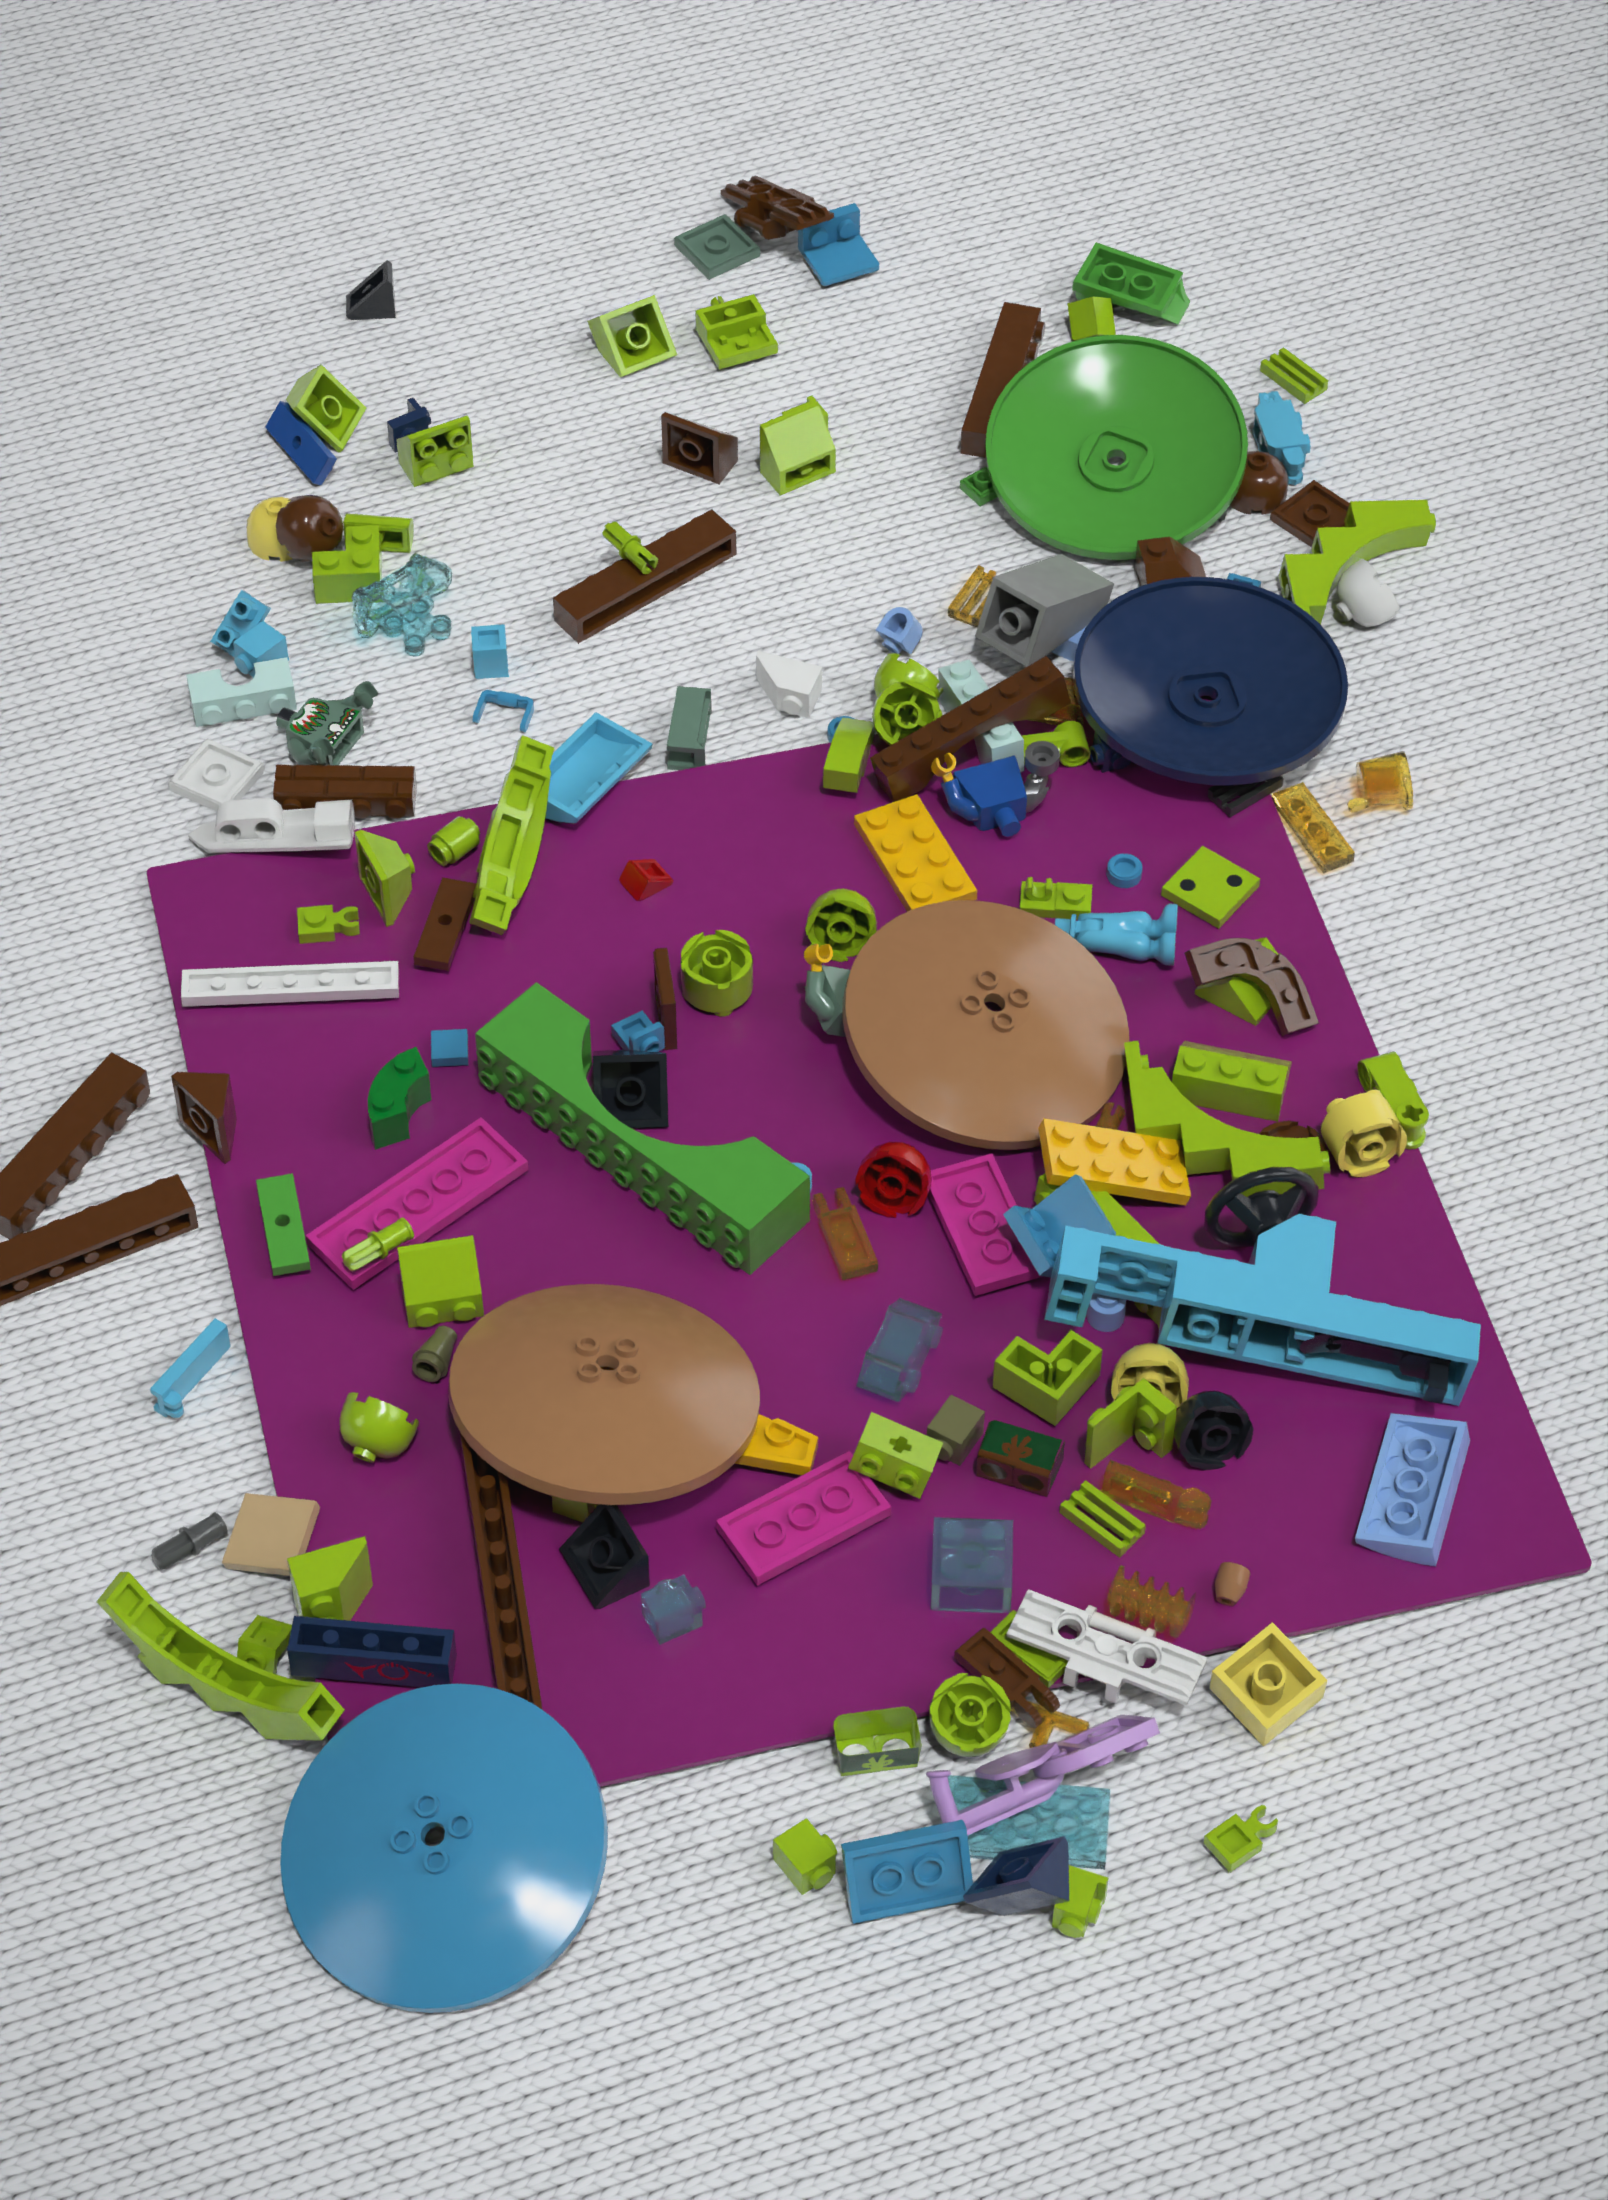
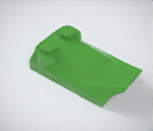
M1097 242L1094 244L1073 281L1072 290L1075 291L1078 300L1089 297L1111 298L1112 304L1155 316L1179 325L1190 304L1183 286V272Z

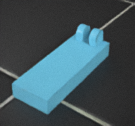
M215 1318L150 1388L151 1394L156 1396L158 1401L153 1406L154 1411L164 1417L169 1415L172 1418H179L183 1415L182 1400L231 1347L226 1324Z

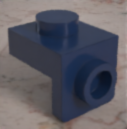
M414 397L407 399V414L387 421L389 445L395 453L398 452V438L428 429V425L431 424L428 410L424 406L421 407Z

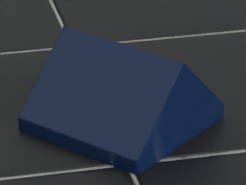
M1065 1836L999 1852L964 1894L963 1897L966 1903L1006 1916L1069 1901V1852Z

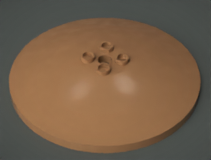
M956 900L928 904L912 909L895 917L870 937L857 955L845 985L842 1008L844 1032L852 1056L865 1079L903 1117L937 1136L957 1143L998 1150L1026 1149L1041 1146L1038 1127L1043 1118L1087 1125L1106 1107L1113 1097L1127 1064L1124 1042H1129L1127 1015L1121 997L1105 969L1081 943L1067 932L1034 914L1015 907L985 901ZM985 1002H994L1002 1010L992 1011L986 1007Z
M576 1284L535 1291L510 1300L490 1311L469 1329L460 1341L450 1367L448 1395L454 1421L467 1443L483 1460L510 1479L531 1489L562 1499L589 1504L632 1505L673 1498L706 1485L733 1466L744 1453L755 1432L759 1414L760 1389L753 1365L742 1347L723 1327L698 1310L675 1299L654 1292L619 1285ZM607 1366L614 1370H603L601 1367Z

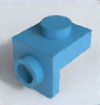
M643 1010L611 1025L612 1035L623 1050L659 1052L665 1048L664 1026L661 1022L653 1024Z

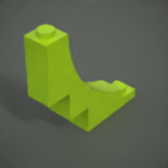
M1427 500L1350 501L1344 520L1345 527L1317 528L1311 548L1312 554H1284L1278 575L1282 596L1306 611L1321 625L1327 600L1336 588L1341 575L1350 566L1360 559L1368 561L1391 551L1427 545L1430 533H1434L1436 527L1435 514L1430 513Z
M1139 1041L1124 1042L1135 1133L1181 1140L1187 1175L1231 1170L1233 1181L1249 1172L1265 1168L1293 1167L1308 1173L1318 1185V1189H1324V1174L1330 1173L1328 1151L1320 1150L1318 1137H1273L1244 1131L1209 1116L1183 1096L1170 1081L1163 1067L1149 1068L1148 1054L1140 1055ZM1271 1182L1255 1186L1240 1194L1248 1197L1253 1193L1264 1190H1273L1283 1194L1296 1184L1291 1182Z

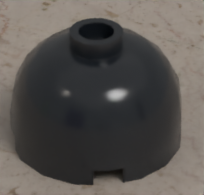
M1216 1390L1202 1391L1184 1401L1176 1412L1175 1441L1179 1452L1193 1467L1203 1470L1225 1467L1226 1465L1222 1461L1228 1460L1234 1455L1237 1459L1240 1458L1252 1442L1254 1429L1248 1413L1231 1395Z

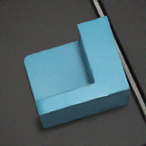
M505 624L471 627L475 678L509 677Z

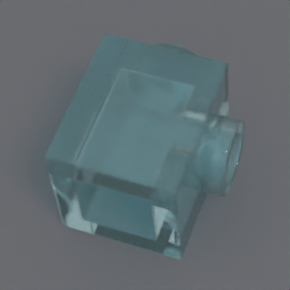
M685 1575L673 1580H663L655 1585L654 1588L641 1593L642 1615L660 1645L703 1626L702 1609L706 1608L704 1597L697 1586L691 1587Z

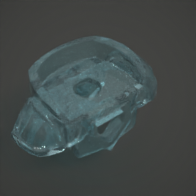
M415 553L410 557V561L406 562V565L379 582L375 581L367 587L361 586L357 588L352 595V616L358 635L361 638L369 639L378 631V628L389 637H398L403 633L405 652L413 657L424 653L425 638L429 635L436 640L449 638L452 629L450 618L446 615L432 616L430 612L434 608V601L431 598L447 591L452 583L451 568L446 563L435 558H428ZM400 582L399 588H395L393 586L396 583Z

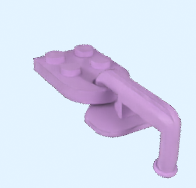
M1120 1714L1059 1742H1052L1007 1754L975 1770L977 1778L995 1781L1004 1779L1007 1790L959 1811L949 1786L948 1776L951 1775V1772L948 1770L928 1771L926 1776L929 1777L931 1791L942 1823L963 1820L968 1836L1048 1800L1061 1784L1065 1773L1087 1765L1095 1768L1108 1764L1114 1760L1112 1754L1123 1749L1125 1752H1133L1148 1745L1147 1739L1160 1734L1155 1718ZM1033 1769L1034 1775L1037 1778L1021 1785L1018 1777L1029 1773V1770Z

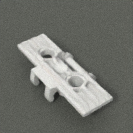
M1029 1589L1006 1635L1014 1640L1069 1660L1065 1667L1063 1683L1075 1688L1079 1674L1107 1684L1104 1699L1113 1703L1118 1701L1121 1686L1129 1683L1187 1706L1208 1659L1200 1654L1155 1638L1157 1631L1148 1628L1145 1631L1098 1613L1097 1608L1088 1605L1084 1611ZM1067 1625L1077 1631V1638L1065 1639L1058 1633V1630L1062 1626ZM1147 1658H1152L1156 1661L1150 1668L1139 1667L1144 1666Z

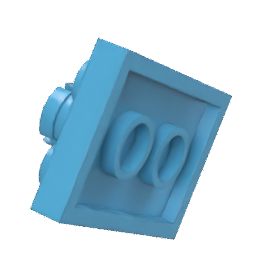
M963 1820L841 1844L849 1912L853 1924L964 1902V1894L973 1885L967 1828Z

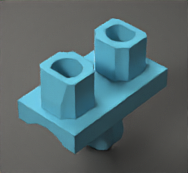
M241 590L210 642L235 658L233 642L262 620L264 621L271 608L246 591Z

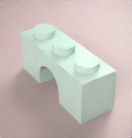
M287 657L254 663V678L249 683L240 686L226 683L222 679L220 669L187 674L189 696L196 727L279 713L284 707L290 710H297L294 684Z

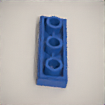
M280 401L265 428L312 483L322 485L329 472L332 471L337 458L306 422L291 408L289 403Z

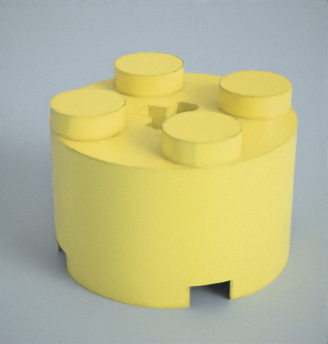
M1370 1090L1346 1099L1338 1098L1328 1104L1326 1108L1328 1114L1322 1122L1321 1134L1343 1172L1344 1170L1349 1171L1351 1176L1354 1177L1371 1176L1390 1166L1388 1160L1396 1153L1400 1157L1407 1145V1135L1390 1104L1379 1090Z

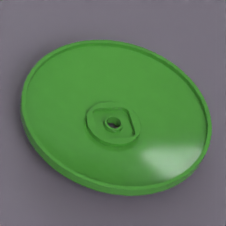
M1102 335L1066 343L1040 355L1020 370L1005 386L993 407L986 433V463L989 477L995 493L1008 513L1020 526L1043 542L1062 551L1095 559H1136L1137 540L1170 536L1183 545L1196 538L1214 524L1230 506L1242 483L1247 463L1248 437L1244 415L1239 402L1226 382L1209 365L1191 353L1172 344L1140 336ZM1113 457H1121L1125 462L1121 465H1112L1108 460Z

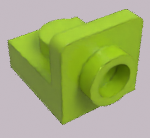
M257 1615L238 1640L237 1658L276 1674L277 1660L288 1646L292 1625Z

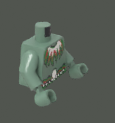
M362 682L355 688L354 694L345 699L322 700L313 697L308 699L298 712L285 707L280 710L276 724L278 727L286 729L288 751L298 765H339L364 734L361 709L371 708L373 705L372 698L378 695V691L371 682Z

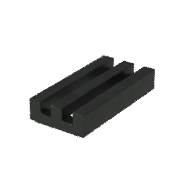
M1278 776L1266 780L1267 782L1253 790L1251 788L1262 781L1241 785H1214L1208 789V798L1229 817H1232L1281 788L1284 778ZM1241 796L1240 798L1236 799L1235 801H1233V802H1231V803H1229V804L1227 803V802H1229L1230 800L1234 799L1235 797Z

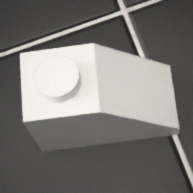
M762 651L757 652L756 679L775 708L788 714L809 718L822 692V667Z

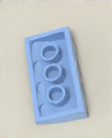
M1390 1414L1356 1532L1355 1541L1357 1544L1393 1558L1436 1566L1470 1444L1467 1422Z

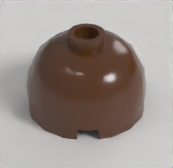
M1247 452L1244 477L1230 506L1237 511L1250 515L1251 510H1262V515L1270 514L1283 504L1287 498L1289 481L1282 462L1276 456L1267 452Z
M304 495L289 499L288 501L290 502L287 503L286 507L281 508L278 512L276 521L278 541L280 545L286 546L290 552L288 555L292 559L306 562L312 561V552L335 551L342 540L344 530L342 517L338 509L329 500L317 495Z

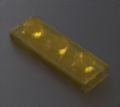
M1303 782L1273 793L1272 799L1277 811L1323 873L1354 862L1355 852Z

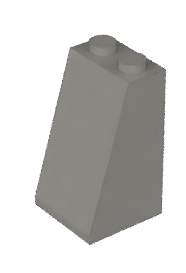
M1063 554L994 576L975 637L1027 667L1085 628L1093 617L1108 604L1114 583Z

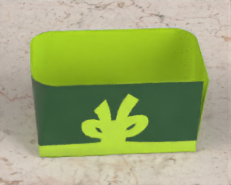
M896 1707L839 1715L834 1720L835 1744L841 1776L918 1767L922 1744L916 1713L911 1708ZM892 1739L903 1740L910 1747L882 1751L883 1745ZM860 1744L865 1746L870 1753L845 1755L842 1752L849 1745Z

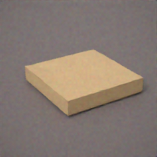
M245 1493L222 1564L226 1569L290 1576L287 1558L306 1553L320 1510L319 1504L314 1500Z

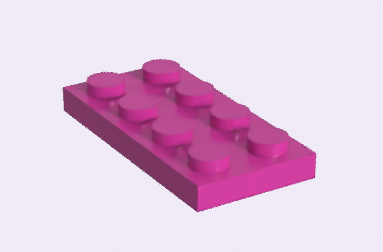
M992 1153L931 1170L932 1182L928 1195L974 1296L1043 1277L1038 1274L1003 1215L1011 1207L1017 1206Z
M850 1451L716 1520V1529L757 1586L891 1516V1505L870 1477L848 1468L853 1457Z

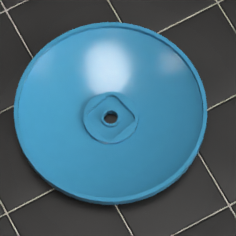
M442 1684L410 1690L374 1705L350 1721L322 1748L301 1779L289 1807L281 1842L280 1865L286 1904L294 1926L316 1960L352 1991L382 2005L411 2012L441 2013L474 2008L502 1998L532 1981L565 1951L580 1931L595 1902L605 1871L608 1850L606 1808L598 1780L583 1751L554 1718L536 1705L517 1695L481 1685ZM434 1827H443L445 1830L443 1841L436 1846L426 1845L425 1837L427 1832Z

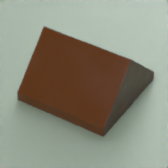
M176 1072L171 1077L179 1121L217 1158L226 1164L231 1160L237 1121L230 1074Z

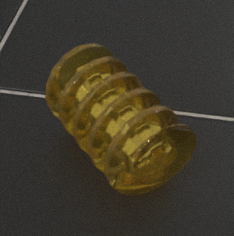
M1120 1565L1113 1578L1107 1602L1110 1604V1614L1112 1616L1118 1617L1125 1609L1126 1621L1133 1622L1139 1616L1141 1626L1148 1627L1154 1621V1627L1157 1632L1162 1633L1169 1626L1170 1636L1178 1638L1187 1627L1196 1600V1592L1189 1601H1186L1184 1587H1180L1172 1596L1170 1595V1582L1165 1581L1161 1588L1156 1590L1155 1577L1150 1576L1145 1584L1142 1585L1140 1584L1139 1571H1135L1128 1580L1125 1579V1566Z

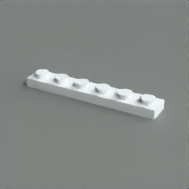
M398 961L182 970L181 1001L183 1007L399 998Z

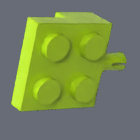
M754 294L724 302L721 296H718V300L714 297L711 300V306L695 310L696 331L719 370L778 353V343L766 324V313Z

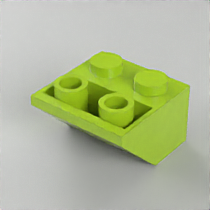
M816 401L760 424V473L780 496L836 472V448Z
M468 415L397 439L399 464L414 487L474 467L471 426Z

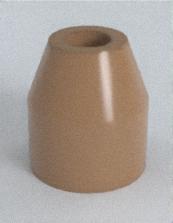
M1221 1563L1215 1580L1216 1600L1223 1605L1234 1606L1246 1591L1251 1574L1250 1571L1236 1563Z

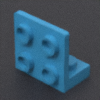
M855 203L829 210L834 213V218L829 221L798 230V249L823 286L879 270V262L860 235V210Z
M1080 1175L1072 1176L1034 1208L1013 1206L1003 1214L1038 1274L1045 1277H1051L1065 1225L1116 1236L1115 1230Z

